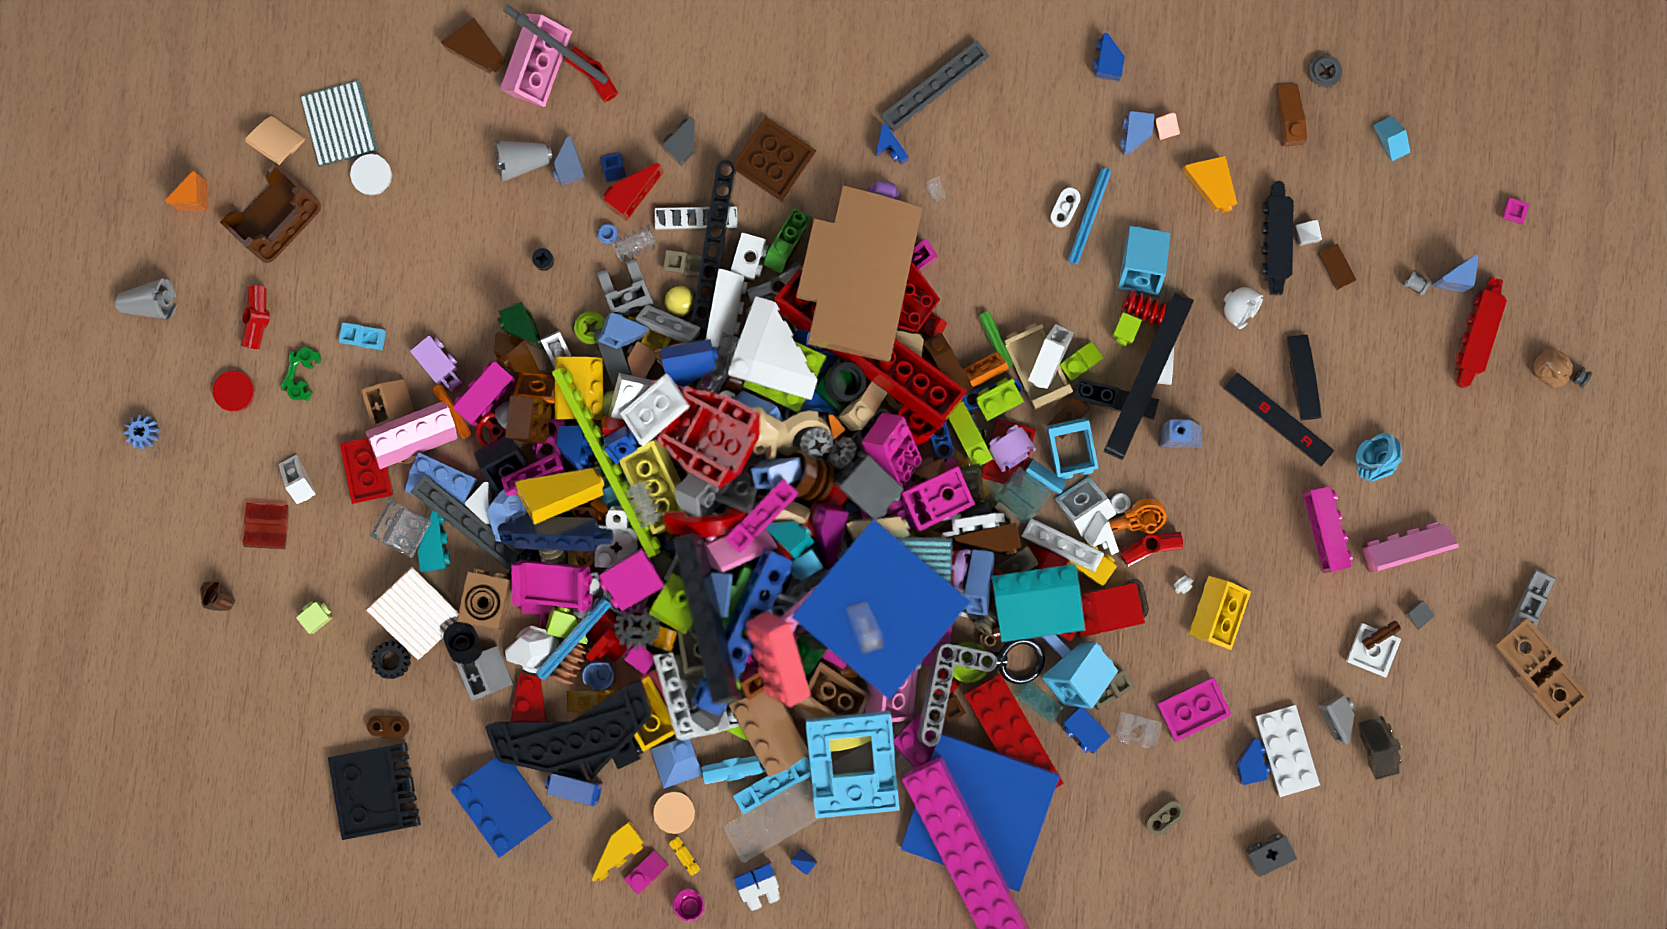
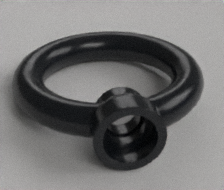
M1033 638L1009 641L1002 646L999 652H992L997 659L994 669H998L1002 677L1013 684H1026L1035 680L1045 665L1044 650L1040 643ZM1017 645H1029L1035 650L1037 655L1034 669L1024 676L1011 674L1006 668L1008 652Z

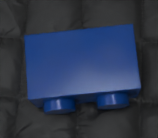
M1077 707L1062 722L1065 726L1063 731L1070 738L1075 736L1080 741L1077 745L1085 753L1090 751L1094 754L1111 737L1082 707Z

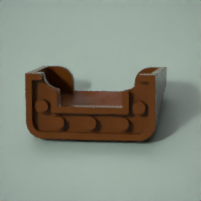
M277 163L266 174V180L270 186L244 214H241L239 211H232L220 221L243 246L265 263L274 261L321 209V203Z

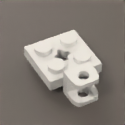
M612 506L606 516V525L598 524L600 528L612 529L614 537L611 544L597 546L595 551V567L610 568L638 550V536L633 527H629L630 521L622 506ZM615 542L622 546V549L618 552L611 548Z
M994 513L961 519V514H954L942 520H952L953 531L942 534L945 537L963 535L965 531L980 530L979 526H983V529L999 527V523L1005 522L1004 514Z

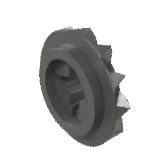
M1331 55L1316 57L1310 64L1309 70L1312 82H1315L1318 87L1328 88L1335 85L1342 76L1340 62ZM1321 67L1324 69L1332 67L1328 72L1329 76L1326 74L1319 76L1322 71Z

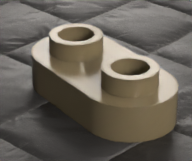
M1169 801L1148 817L1146 821L1148 831L1154 835L1164 834L1183 818V806L1177 801ZM1172 807L1176 808L1175 815H1170L1169 813ZM1156 820L1160 822L1158 828L1153 827V822Z

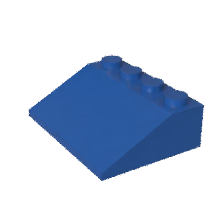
M497 758L488 762L451 789L453 795L498 858L553 819L516 766L500 762Z

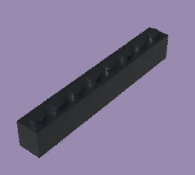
M690 533L675 538V548L712 704L724 705L740 700V693L703 536Z

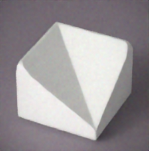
M1318 220L1295 225L1299 246L1322 240Z

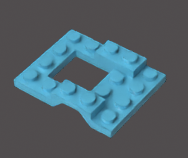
M890 711L806 719L816 818L899 810ZM871 736L874 771L833 775L829 740Z

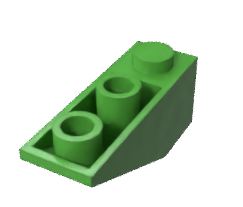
M793 208L769 248L763 265L782 274L812 217Z

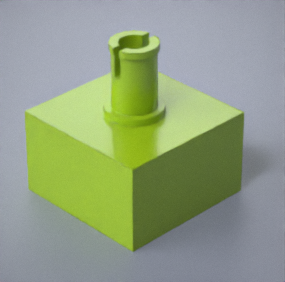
M672 573L649 614L679 632L686 634L693 623L683 579Z

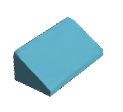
M1032 460L1025 470L1027 475L1057 495L1061 494L1067 484L1065 480L1057 477L1055 473L1035 460Z

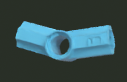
M757 755L745 758L736 757L723 760L721 763L702 766L705 784L723 780L732 781L745 778L748 775L766 772Z

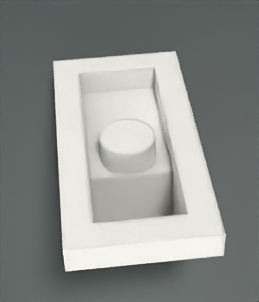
M560 331L540 339L554 369L555 357H572Z
M1101 511L1097 512L1086 530L1084 538L1091 547L1100 544L1103 549L1107 548L1110 554L1113 555L1119 552L1110 524Z

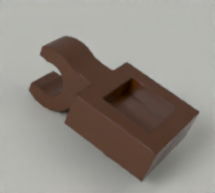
M956 695L950 697L947 702L944 718L947 723H950L966 713ZM937 713L929 716V719L931 721L935 720Z

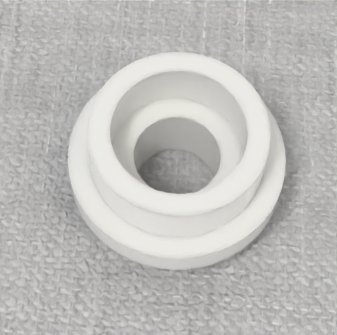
M1186 575L1180 578L1173 585L1176 588L1175 592L1177 594L1188 592L1193 587L1191 585L1193 582L1192 578H1188Z

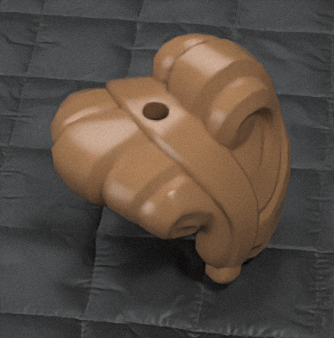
M1552 348L1544 349L1533 366L1534 376L1548 383L1552 388H1559L1567 384L1573 369V364L1568 356Z

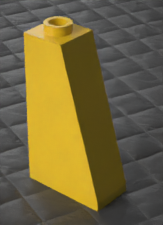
M590 468L515 482L517 495L535 525L603 496L602 487L604 486V481L600 474L597 475L594 469Z

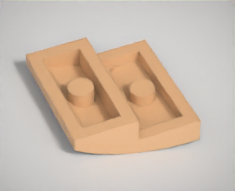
M270 116L259 124L245 140L250 146L280 165L290 153L293 154L305 141V138L275 117Z

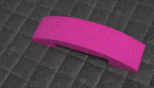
M783 479L725 539L741 553L799 493Z

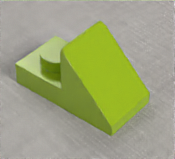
M1090 342L1061 363L1060 368L1069 381L1072 382L1104 357L1094 343Z

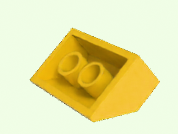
M555 357V370L566 368V370L571 372L574 378L572 382L576 389L578 388L581 391L585 407H588L593 414L592 420H601L603 417V358ZM555 379V419L577 421Z
M1208 576L1189 635L1232 650L1251 591L1229 581Z
M650 676L643 679L642 682L652 707V716L634 735L643 752L675 734L669 710Z

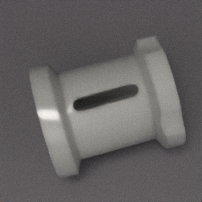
M1412 271L1404 287L1412 288L1422 297L1432 281L1425 280L1418 276L1416 271Z

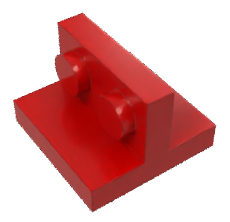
M609 609L586 633L595 643V646L585 656L590 662L597 657L601 659L606 654L616 663L627 650V643L625 642L621 645L620 638H616V630L614 628V624H617L616 616Z

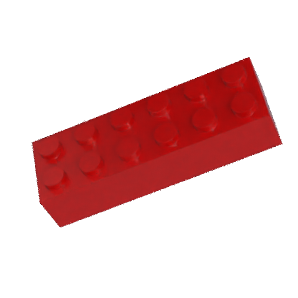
M1000 673L964 694L996 752L1058 773ZM1059 777L1056 788L1064 784L1061 777Z

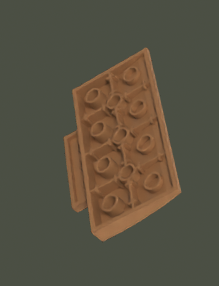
M843 186L835 223L814 219L796 297L817 302L808 344L890 362L920 222L921 207L872 192Z

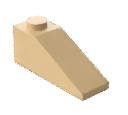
M869 380L866 383L864 393L858 399L851 401L837 418L851 432L863 429L876 413L887 392Z

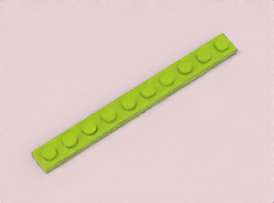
M566 368L556 369L552 374L648 558L661 553L660 542L655 536L653 537L646 518H643L640 512L641 508L638 501L632 497L630 493L632 489L629 483L624 481L621 475V467L619 464H615L605 452L599 426H595L591 410L585 407L581 391L578 388L576 389L573 384V375Z

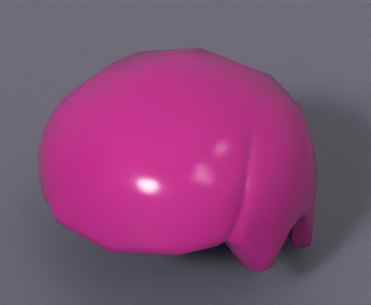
M691 889L682 890L677 893L673 900L674 913L683 921L693 922L699 919L704 912L705 902L697 891Z

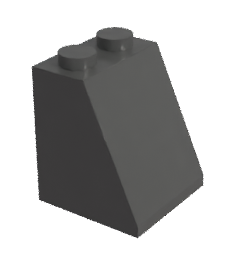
M859 451L855 453L852 461L847 466L841 468L835 475L833 484L867 516L875 521L886 514L888 506L898 501L901 497V492L904 490L869 455Z

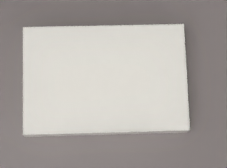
M665 374L620 414L639 444L644 446L690 405L670 375Z

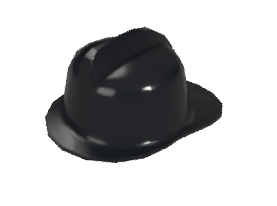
M454 622L447 627L443 638L452 660L464 665L476 661L481 656L483 649L474 627L464 622Z

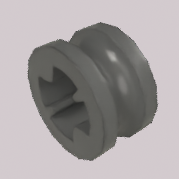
M1584 367L1577 372L1573 379V383H1579L1581 388L1588 383L1592 376V372H1586Z

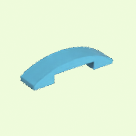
M805 756L787 770L771 777L766 776L734 795L733 797L742 813L749 812L791 786L812 775L810 761Z

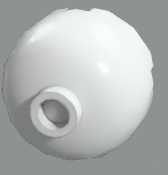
M1248 287L1238 288L1234 292L1230 291L1224 298V302H1226L1224 314L1227 320L1238 329L1245 327L1248 324L1245 320L1250 316L1253 318L1259 310L1263 301L1261 298L1263 295Z

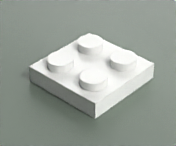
M1361 623L1346 662L1386 678L1401 639L1392 635L1383 642L1375 644V647L1367 650L1363 646L1362 640L1366 637H1371V634L1378 631V629Z

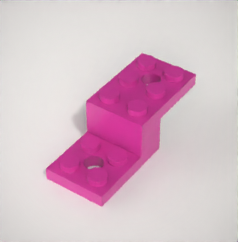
M956 466L922 483L912 482L904 486L901 497L898 501L888 506L886 513L904 518L909 525L908 531L912 529L921 531L975 505L959 467ZM947 488L952 491V497L949 500H945L942 497V492ZM858 508V511L862 518H870L860 508Z

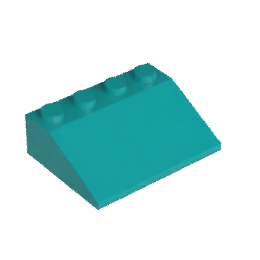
M1076 564L992 576L1002 642L1085 630Z

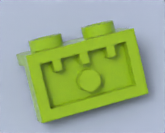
M1005 378L996 383V388L992 390L986 388L977 393L979 397L975 401L986 421L1024 402L1013 379L1008 381Z

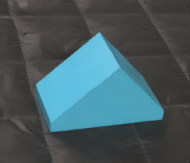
M1393 116L1373 125L1391 162L1410 153L1406 129Z

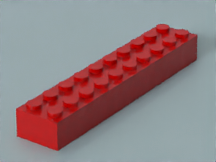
M799 269L778 293L774 302L777 303L780 309L778 310L779 314L801 330H808L810 332L817 302L796 298L802 270ZM897 339L894 341L890 362L828 349L843 361L857 364L863 370L865 377L938 430L958 407L967 390Z

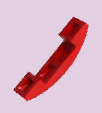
M728 509V515L686 517L685 511L664 512L665 530L682 536L690 533L703 537L727 535L749 513L738 509Z

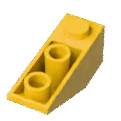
M630 821L611 836L593 875V882L597 879L601 882L610 875L608 870L614 865L616 868L620 867L627 861L625 857L628 854L632 853L635 855L643 849L641 844L645 840Z

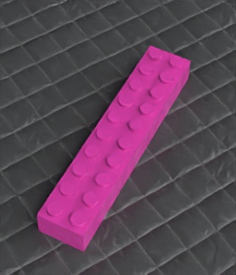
M940 756L904 773L902 781L977 928L1030 929L943 757Z

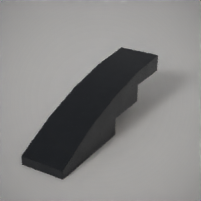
M1308 334L1287 337L1286 341L1290 355L1289 363L1293 376L1292 385L1300 421L1319 419L1322 415Z

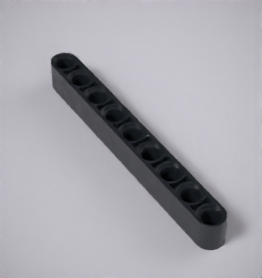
M728 160L721 161L716 168L691 324L705 330V335L701 339H696L695 342L706 340L718 270L721 268L736 177V169L733 163ZM724 166L732 168V172L727 176L721 174V169ZM726 186L729 191L727 195L720 196L717 193L718 188ZM722 206L725 208L723 216H716L714 214L716 207ZM715 226L722 229V233L718 237L711 235V230ZM710 247H717L718 255L709 257L708 249ZM708 267L715 269V274L711 278L704 275V271ZM705 287H709L712 290V294L708 298L701 296V290ZM702 307L708 309V316L706 318L698 317L697 312Z
M1177 292L1174 293L1103 451L1104 453L1120 460L1124 459L1194 299Z

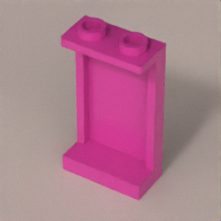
M519 560L511 565L513 606L532 603L578 608V612H584L592 604V594H590L592 575L590 574L589 566Z

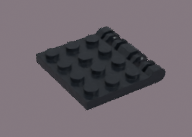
M407 743L328 757L342 840L421 825L420 817L403 819V816L419 813V810L416 808L402 811L401 803L416 801V796L400 798L399 794L415 791L413 777L396 779V775L412 772L411 767H404L399 770H395L394 762H403L410 759L409 754L397 757L392 756L395 753L408 751Z

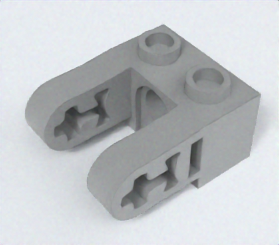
M636 258L626 261L634 284L619 292L615 291L607 269L597 272L612 313H618L624 317L643 310L647 304L654 306Z

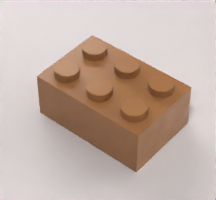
M819 662L806 679L811 696L798 702L796 705L816 718L862 714L870 695L822 662Z

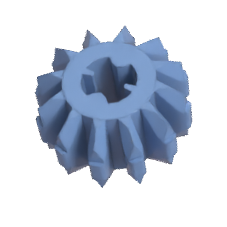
M139 414L137 419L131 417L130 421L132 424H125L129 431L123 432L124 435L129 436L126 442L132 443L133 448L140 447L142 450H145L147 445L153 447L152 440H159L155 436V433L160 432V429L155 428L158 424L157 421H151L152 417L148 415L144 418L143 415ZM141 428L145 429L143 436L139 435Z

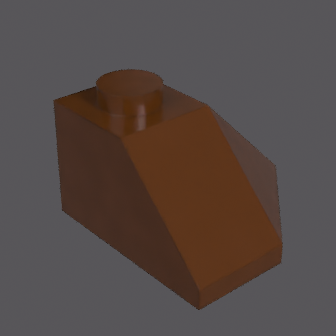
M500 332L495 334L494 352L498 358L497 362L502 368L531 374H538L540 372L523 339Z

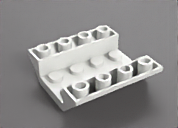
M673 653L654 656L676 738L680 740L716 734L740 726L729 706L730 703L727 704L723 717L717 727L705 731L693 722L690 715V705L703 677L686 680L681 655L673 656Z

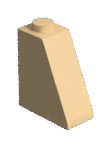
M890 515L876 520L877 523L899 541L910 535L907 530L909 525L904 518ZM861 518L846 521L845 528L853 542L873 519Z

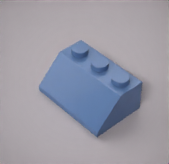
M418 453L409 472L405 492L412 494L411 490L425 475L466 508L464 503L472 496L479 480L424 454Z

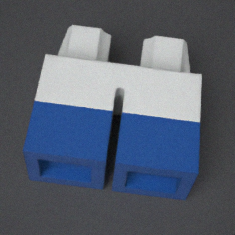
M771 862L753 869V872L750 870L733 879L743 902H747L751 911L762 907L758 896L765 893L769 903L780 900L779 883Z

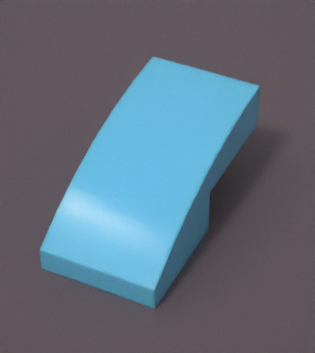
M342 322L338 343L383 351L386 330Z

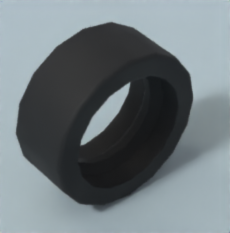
M842 362L829 368L824 378V386L827 394L833 400L850 402L858 399L864 393L866 377L863 370L857 364ZM841 370L849 371L854 379V388L850 394L841 393L836 385V377Z

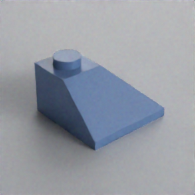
M678 739L651 749L663 788L703 775L692 739Z

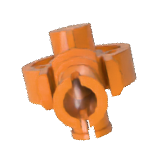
M1146 498L1136 502L1132 508L1125 510L1124 516L1110 519L1108 522L1112 532L1128 528L1132 532L1140 530L1152 534L1165 524L1167 515L1165 506L1161 501Z

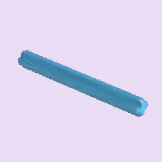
M1101 168L1068 258V262L1077 265L1079 263L1112 173L1107 168Z
M605 597L600 599L537 670L536 674L541 679L545 680L609 609L611 602Z

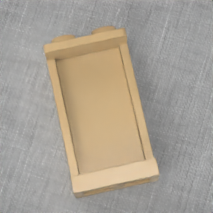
M1036 323L1025 328L1026 331L1018 334L1016 331L1007 335V340L1004 341L1033 410L1073 392L1070 384L1068 385L1060 365L1047 389L1037 387L1033 382L1028 381L1046 338L1043 325L1037 326Z

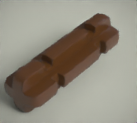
M1392 621L1387 624L1388 626H1384L1371 634V637H1366L1362 640L1363 646L1370 650L1375 647V644H1379L1391 637L1392 633L1399 632L1401 630L1399 623Z

